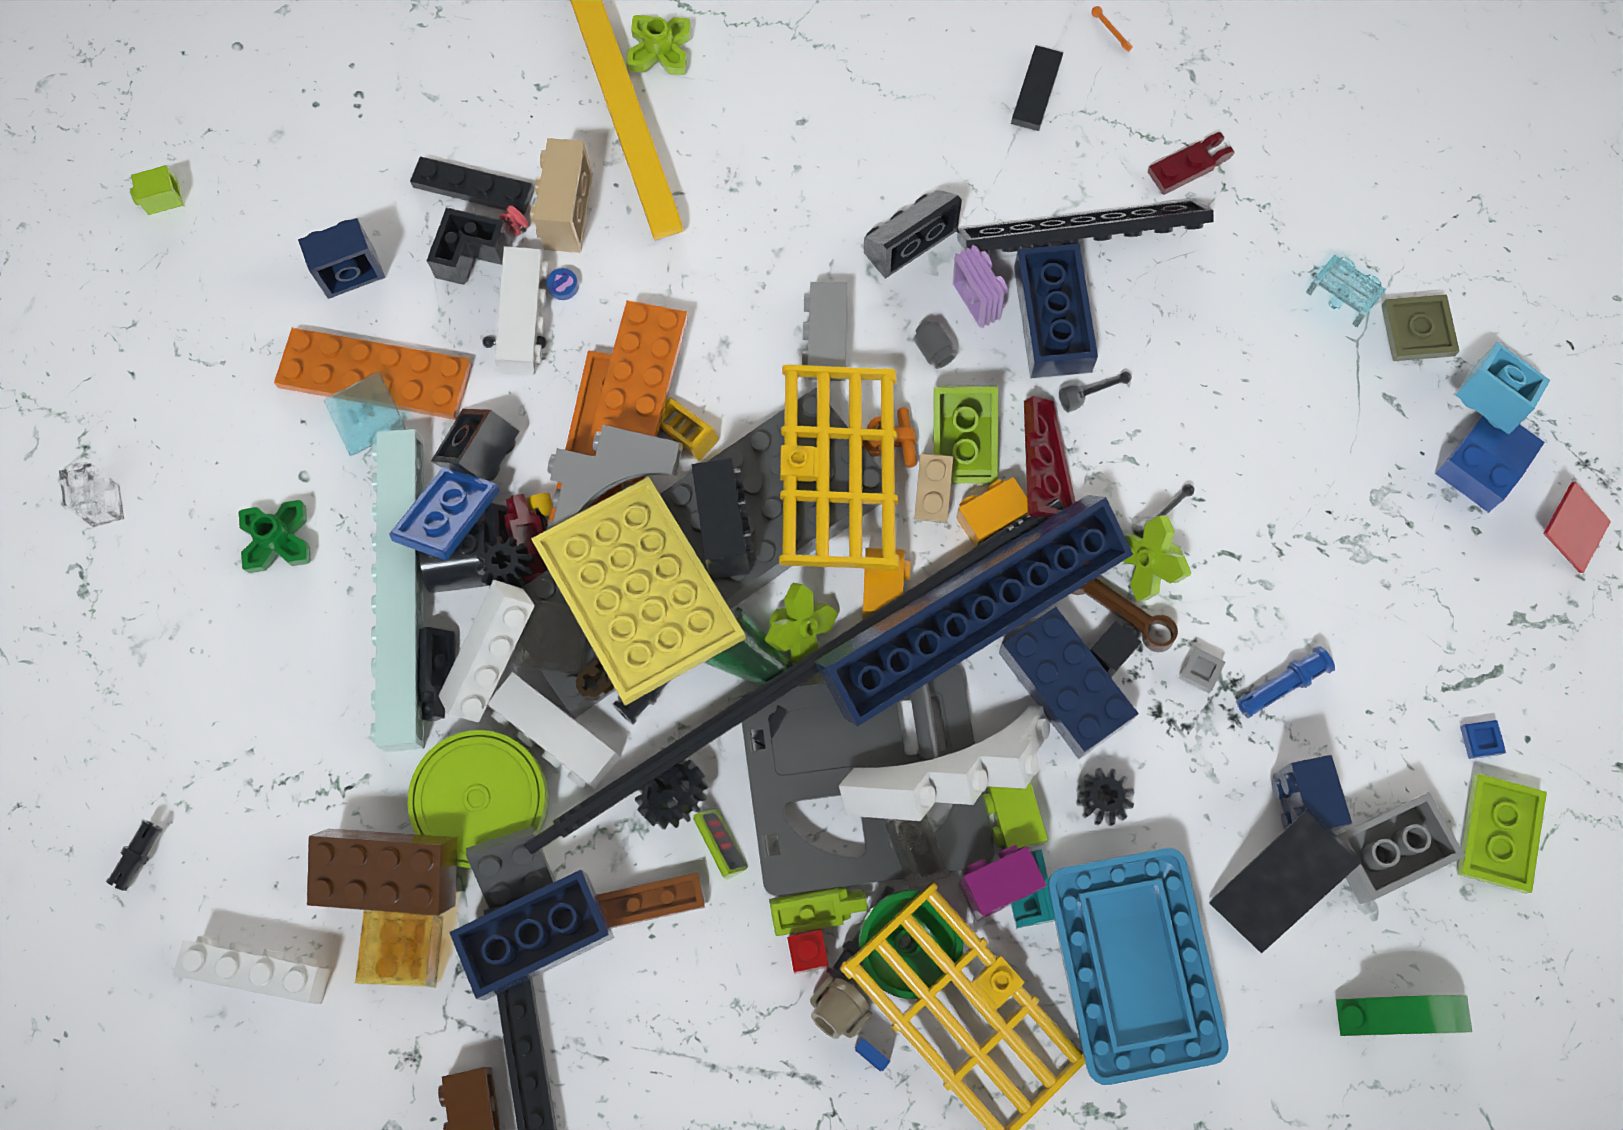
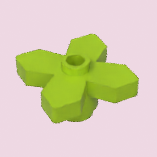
M634 15L631 33L632 37L639 44L628 49L626 60L628 71L645 73L658 61L667 74L684 75L686 73L687 56L679 46L690 40V19L673 17L670 21L666 22L661 17L651 18V16Z
M1167 515L1157 516L1145 523L1143 539L1135 534L1125 536L1133 555L1122 562L1136 566L1130 582L1136 601H1146L1159 594L1161 579L1169 584L1179 583L1192 574L1181 548L1172 542L1175 531Z
M793 582L784 598L785 606L776 609L770 617V630L765 641L777 650L787 651L791 648V661L797 663L819 649L816 635L831 631L838 612L828 604L818 602L814 605L813 592L805 585Z

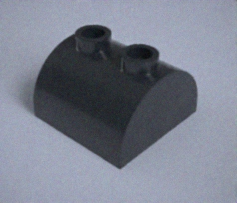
M486 521L475 523L447 561L419 551L423 580L430 593L485 587L481 581L483 575L477 573L476 566L481 564L477 559V553H487L484 547L485 542L487 543Z

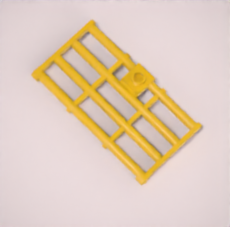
M783 365L782 374L785 376V413L781 435L784 436V445H781L780 480H783V490L780 491V499L783 500L782 555L779 556V564L786 566L899 569V555L896 554L895 505L898 504V495H895L894 441L897 440V431H894V384L897 383L896 370L888 368ZM798 377L817 378V427L797 426ZM830 378L849 379V428L830 427ZM862 380L881 381V430L862 429ZM797 437L817 438V447L797 446ZM830 439H849V492L829 491ZM862 440L881 441L882 494L862 493ZM797 481H816V491L797 490ZM796 501L816 502V555H796ZM829 502L849 503V557L829 556ZM862 504L882 505V558L863 557Z
M932 881L854 956L843 962L840 970L848 979L853 978L892 1022L891 1028L895 1032L900 1031L944 1081L942 1084L947 1091L952 1090L986 1130H1020L1085 1064L1083 1052L1073 1044L1038 1004L1039 999L1035 994L1031 996L1022 986L1025 982L1001 955L995 956L987 947V940L984 937L979 938L937 891L939 886ZM925 900L933 906L969 947L955 963L911 915ZM900 924L944 972L929 988L885 939ZM874 949L918 997L903 1013L859 964ZM977 956L985 967L970 981L961 970ZM950 981L953 982L995 1030L981 1045L974 1040L935 996ZM1013 996L1021 1006L1005 1021L997 1012V1009ZM924 1006L929 1009L969 1055L955 1071L910 1022ZM1027 1014L1070 1061L1056 1077L1013 1030ZM1002 1039L1045 1086L1031 1102L1028 1101L987 1054ZM976 1064L1020 1112L1005 1128L962 1081V1078Z

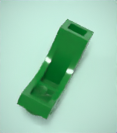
M1467 995L1336 999L1340 1036L1473 1032Z

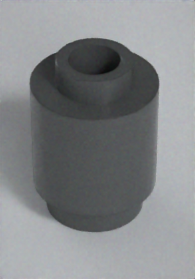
M926 321L916 328L913 341L930 365L940 369L956 358L955 345L939 322Z

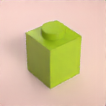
M167 165L131 174L133 187L130 188L132 200L135 205H140L148 215L184 206L179 182Z

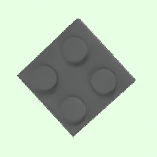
M533 826L466 848V857L489 909L509 904L555 882L543 849L531 855L524 844L537 835Z

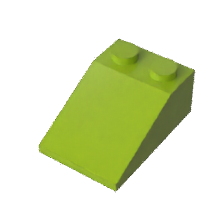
M997 385L933 386L934 455L953 456L951 483H994L998 480Z

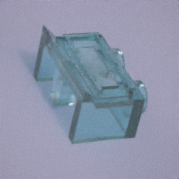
M1333 255L1315 276L1306 293L1311 296L1317 287L1321 286L1333 295L1328 303L1332 309L1339 310L1346 303L1359 312V315L1352 323L1355 327H1358L1386 289L1381 286V281L1374 275H1364L1355 269V264L1349 258H1339Z

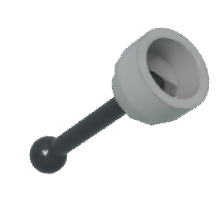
M1185 484L1182 487V492L1155 517L1166 516L1186 496H1192L1195 492L1194 486ZM1143 516L1131 526L1133 533L1143 539L1145 523L1155 517Z

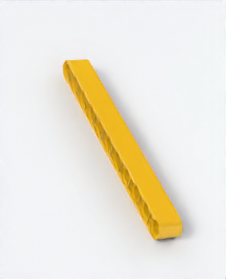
M570 0L653 239L656 241L682 233L684 231L679 213L602 0Z

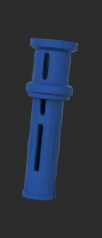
M1316 646L1312 649L1311 654L1300 661H1291L1286 671L1256 688L1251 693L1236 700V704L1241 713L1245 714V717L1249 719L1258 711L1276 702L1298 687L1307 688L1312 685V680L1325 672L1330 674L1335 671L1334 661L1323 647Z

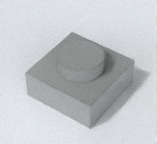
M1195 647L1179 679L1210 693L1226 662Z

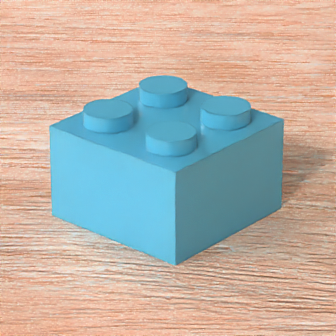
M1496 342L1472 368L1455 396L1461 399L1466 407L1476 410L1487 418L1492 426L1510 434L1535 409L1550 379L1499 342Z

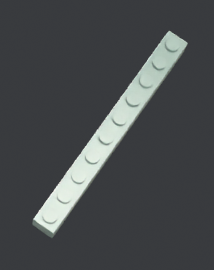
M415 429L377 432V443H374L372 446L373 459L377 462V473L372 475V485L376 492V503L372 504V516L374 522H376V533L372 534V548L376 552V564H373L371 568L372 580L376 583V595H372L371 598L373 614H376V626H373L371 629L372 644L376 646V658L371 660V673L373 678H375V690L371 692V706L375 710V723L371 724L370 735L376 747L384 752L424 749L423 702L419 701L418 696L419 629L424 627V580L420 567L419 551L393 542L389 535L423 492V440Z

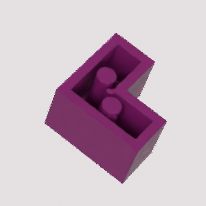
M1013 845L997 853L1000 858L999 860L987 865L985 859L968 866L963 872L964 876L960 880L959 885L976 921L996 913L1047 886L1028 846L1019 850L1017 845Z

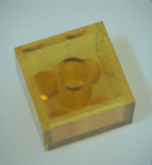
M364 911L355 983L378 986L436 988L444 917L440 915Z

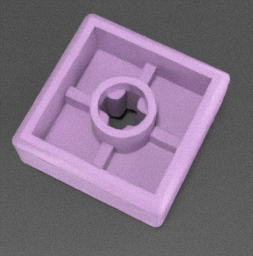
M972 245V248H967L966 252L961 250L960 254H955L952 284L978 326L984 329V326H989L990 322L995 323L996 319L1000 321L1002 308L1006 306L1004 294L1008 293V288L1004 279L1001 276L996 277L992 272V262L985 251L980 252L977 246Z

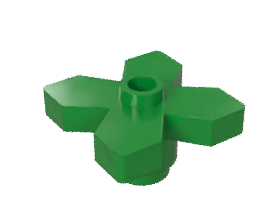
M301 500L283 502L275 515L265 514L258 507L239 510V528L251 535L253 539L241 551L242 569L247 573L266 571L277 554L291 566L310 563L309 544L294 535L307 522L306 505Z

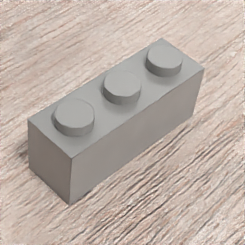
M810 282V294L804 293V312H809V322H803V340H808V350H802V365L846 367L848 282ZM808 377V380H817V378ZM830 378V381H845V379Z

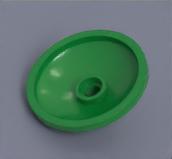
M899 891L886 896L875 904L861 926L858 942L859 950L921 891ZM925 900L911 915L955 963L963 954V940L933 906ZM901 924L885 938L928 988L944 974ZM904 935H909L911 938V942L907 947H902L900 943ZM875 949L861 961L864 970L883 991L899 998L918 999L914 992Z

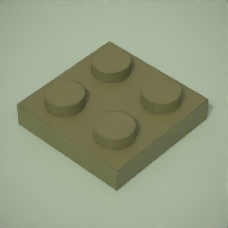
M1447 294L1385 299L1381 306L1393 361L1453 357L1459 353V345Z

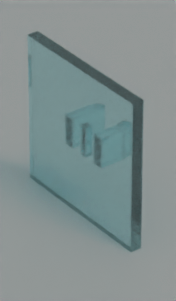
M380 372L323 400L350 456L377 443V432L406 429Z

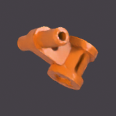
M901 407L897 410L899 427L894 426V431H897V440L894 441V447H902L905 466L913 468L917 465L915 444L917 443L916 431L911 426L909 409ZM881 417L873 418L866 429L881 430ZM862 440L863 447L872 457L881 455V441Z

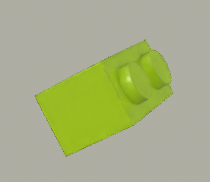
M1031 781L1026 789L987 786V794H983L982 798L987 814H993L996 827L992 828V834L997 848L1002 847L1004 850L1017 845L1019 850L1027 846L1030 849L1044 845L1048 841Z

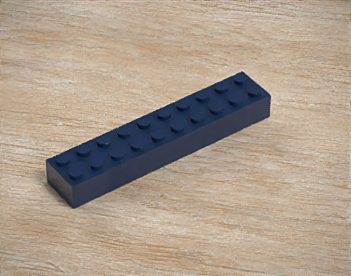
M1087 495L817 659L814 663L844 719L859 726L1133 555L1132 550L1107 498Z

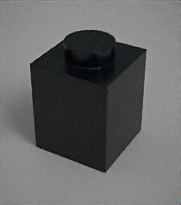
M1115 620L1090 651L1112 678L1135 652L1141 641L1137 638V633L1126 624L1121 625Z

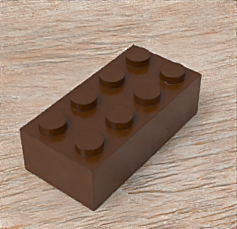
M330 828L309 835L307 906L439 916L456 905L457 837Z

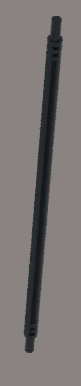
M1058 498L1046 506L1056 508L1057 510L1064 509L1063 503ZM1027 513L554 819L553 825L524 843L526 848L532 855L560 836L563 838L567 837L819 673L814 663L817 659L1051 518V516L1035 517L1028 516Z

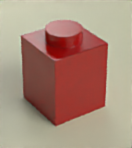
M822 930L787 937L794 974L829 967Z

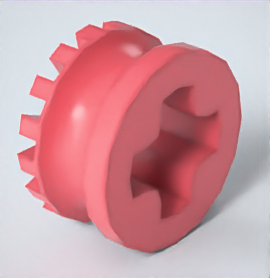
M513 206L507 207L506 214L501 213L499 215V219L504 220L506 226H509L508 230H511V233L516 236L522 233L521 228L529 226L527 219Z

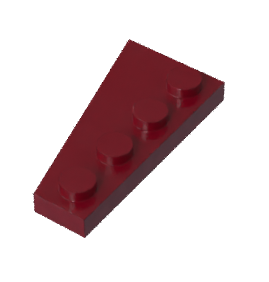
M1031 396L1024 400L1028 516L1052 517L1062 510L1047 507L1050 502L1058 498L1063 503L1065 509L1076 501L1054 401Z

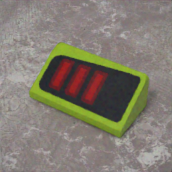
M712 809L694 814L693 820L724 880H729L747 870L748 866L720 811Z

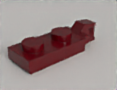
M518 494L506 499L508 514L504 515L508 538L510 536L514 537L517 540V545L524 543L528 548L526 554H530L533 557V563L528 565L532 570V575L522 576L526 585L547 571L548 568L531 539L543 533L540 517L535 515L534 510H528L525 495Z

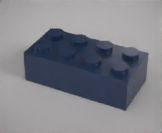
M1080 243L1018 249L1014 263V272L1030 379L1092 373L1098 353Z
M1056 606L1002 643L999 655L1036 704L1043 706L1044 714L1078 759H1081L1138 716L1137 710Z
M581 869L449 932L475 999L484 1001L615 938L589 876Z

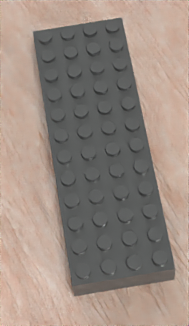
M816 387L798 399L797 426L817 427ZM830 405V427L848 428ZM785 409L708 460L732 458L733 468H740L750 526V531L744 532H750L755 558V562L749 563L750 574L712 580L730 610L792 567L779 564V556L782 555L783 500L780 499V491L783 490V480H780L781 445H784L781 427L784 426ZM797 437V446L817 447V438ZM830 439V492H849V439ZM862 445V493L882 494V469ZM691 472L661 492L660 496L709 574L704 554L693 473ZM797 481V490L816 491V481ZM796 501V555H809L816 550V502ZM829 502L830 540L849 527V503ZM862 504V517L879 506V504ZM547 570L522 587L535 606L519 637V641L575 719L616 689L614 688L597 701L586 700L577 690L576 679L578 674L598 657L549 570ZM603 666L599 668L603 674L597 680H593L591 677L586 680L588 686L584 689L585 691L589 688L593 691L598 690L597 682L604 675L610 681Z

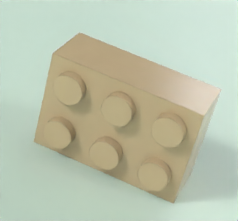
M547 138L546 149L541 150L540 153L542 172L541 177H537L535 181V193L538 196L536 204L531 206V222L536 225L537 238L541 239L544 250L580 253L593 177L585 143L581 140Z

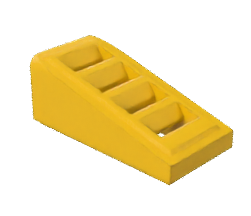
M669 397L665 404L659 429L673 441L683 444V449L698 461L702 460L719 441L718 435L710 425ZM675 411L677 412L668 424L664 423ZM684 419H686V421L677 429V431H675V429L678 427V425H679ZM695 427V430L687 438H685V436Z

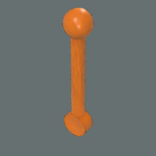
M1094 6L1091 10L1092 16L1099 18L1121 43V46L1130 52L1133 46L1102 14V8Z

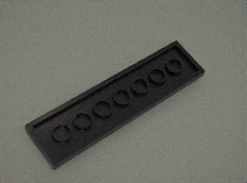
M1192 199L958 228L957 240L965 251L967 248L971 249L972 245L977 246L980 252L985 251L987 254H990L989 250L1001 249L1002 252H1016L1020 249V246L1032 245V248L1051 246V242L1063 241L1065 245L1081 243L1083 238L1093 237L1094 241H1106L1112 239V235L1124 234V237H1138L1142 235V231L1154 230V233H1169L1173 231V227L1184 226L1188 230L1201 229L1203 224L1214 222V210L1198 200Z

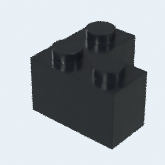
M446 208L426 261L436 279L464 285L473 259L502 265L504 246L509 247L512 238L504 220Z

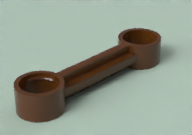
M1097 578L1071 593L1073 595L1086 594L1141 632L1144 645L1151 651H1167L1172 647L1177 638L1178 628L1174 620L1165 615H1149ZM1155 624L1165 626L1171 633V639L1165 643L1155 642L1148 634L1149 627Z

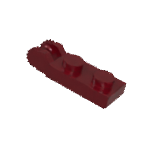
M1217 132L1208 136L1204 141H1199L1149 166L1147 172L1161 193L1165 195L1213 171L1216 166L1229 160L1235 154V151L1231 146L1217 151L1212 157L1210 156L1208 151L1219 146L1225 138L1221 132Z

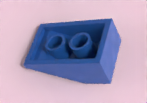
M1482 415L1435 474L1489 513L1505 500L1523 477L1545 442L1520 424L1510 434H1507L1502 429L1492 426L1487 418Z

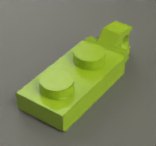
M837 887L769 899L775 936L844 925L843 921L851 919L852 913L868 911L864 889L847 891L846 887Z

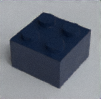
M358 218L341 221L335 226L322 231L311 232L307 236L298 239L308 270L328 299L386 278L376 250Z
M1332 754L1290 763L1273 774L1274 779L1271 782L1275 798L1280 800L1284 813L1281 814V821L1284 829L1307 808L1332 832L1352 824Z

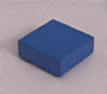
M1498 720L1460 726L1468 759L1498 756L1506 753Z
M863 1037L855 1046V1051L880 1072L884 1071L891 1062Z

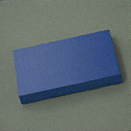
M443 466L389 533L391 540L447 561L500 492L498 484Z

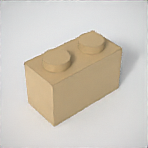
M920 454L914 521L947 523L953 456Z

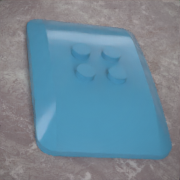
M1164 848L1055 870L1049 878L1048 890L1074 1017L1089 1076L1101 1085H1113L1222 1062L1229 1050L1228 1039L1189 870L1184 856L1173 848Z

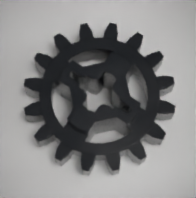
M689 759L686 762L683 760L638 790L641 795L635 797V802L639 805L638 812L651 826L654 827L658 824L663 830L667 828L669 822L674 828H678L679 820L691 821L689 814L692 811L698 813L701 811L697 805L698 802L707 800V796L702 792L709 788L704 780L705 774L692 760Z

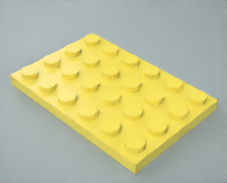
M649 477L531 538L624 705L633 702L746 639L745 633Z

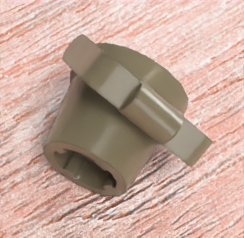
M829 975L810 999L811 1005L815 1008L811 1013L813 1022L821 1031L834 1039H838L843 1034L848 1038L854 1037L873 1014L869 1010L867 1000L853 985L843 979L834 978L832 975ZM827 988V991L825 992V994L823 995V997H821V994H822V993L824 992V990ZM858 1019H861L856 1026H853Z

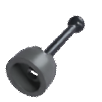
M1124 371L1117 378L1085 390L1075 385L1061 388L1058 393L1060 403L1066 412L1075 411L1082 407L1086 399L1085 396L1119 383L1127 384L1131 381L1132 376L1129 372Z

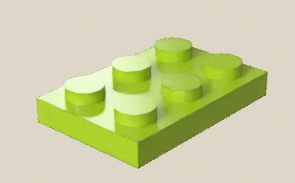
M1479 773L1473 775L1461 847L1465 857L1459 859L1457 875L1525 894L1532 893L1547 792Z

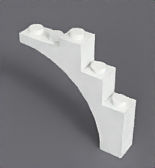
M1030 705L1018 719L1002 731L980 743L952 754L907 765L853 768L839 785L846 816L921 821L935 802L974 805L987 786L1026 789L1034 775L1038 773L1039 758L1037 752L1050 733V724L1048 719H1045L1043 706Z

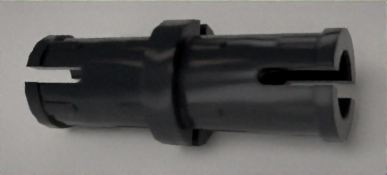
M142 820L129 845L122 848L120 852L122 857L110 877L107 878L106 883L111 886L116 884L115 888L127 891L141 864H146L149 857L147 854L159 834L163 831V828L158 825L155 827L153 826L154 823Z

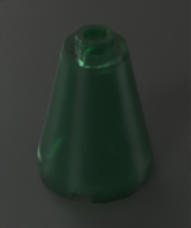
M739 606L733 612L738 615L736 620L745 633L746 639L703 662L759 686L793 665L781 650L775 649L765 641L767 635L745 610Z

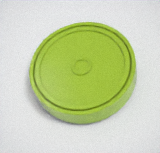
M464 731L440 741L421 759L409 785L408 814L412 828L417 835L457 837V866L471 868L466 857V848L532 826L537 835L540 833L549 806L548 784L538 760L519 742L494 731Z

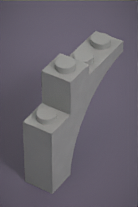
M602 425L601 432H596L593 441V450L596 451L595 457L557 448L556 454L550 456L547 472L551 474V481L560 482L562 486L554 494L553 508H556L554 521H549L546 531L588 509L601 495L623 482L649 475L676 476L683 444Z

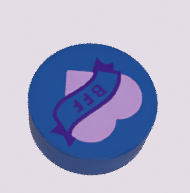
M567 268L555 269L547 277L546 284L549 293L557 300H568L578 291L576 275Z

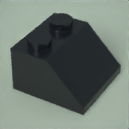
M462 409L431 459V462L440 467L445 466L491 482L500 471L499 465L505 455L513 450L516 444L515 439L520 431L492 410Z

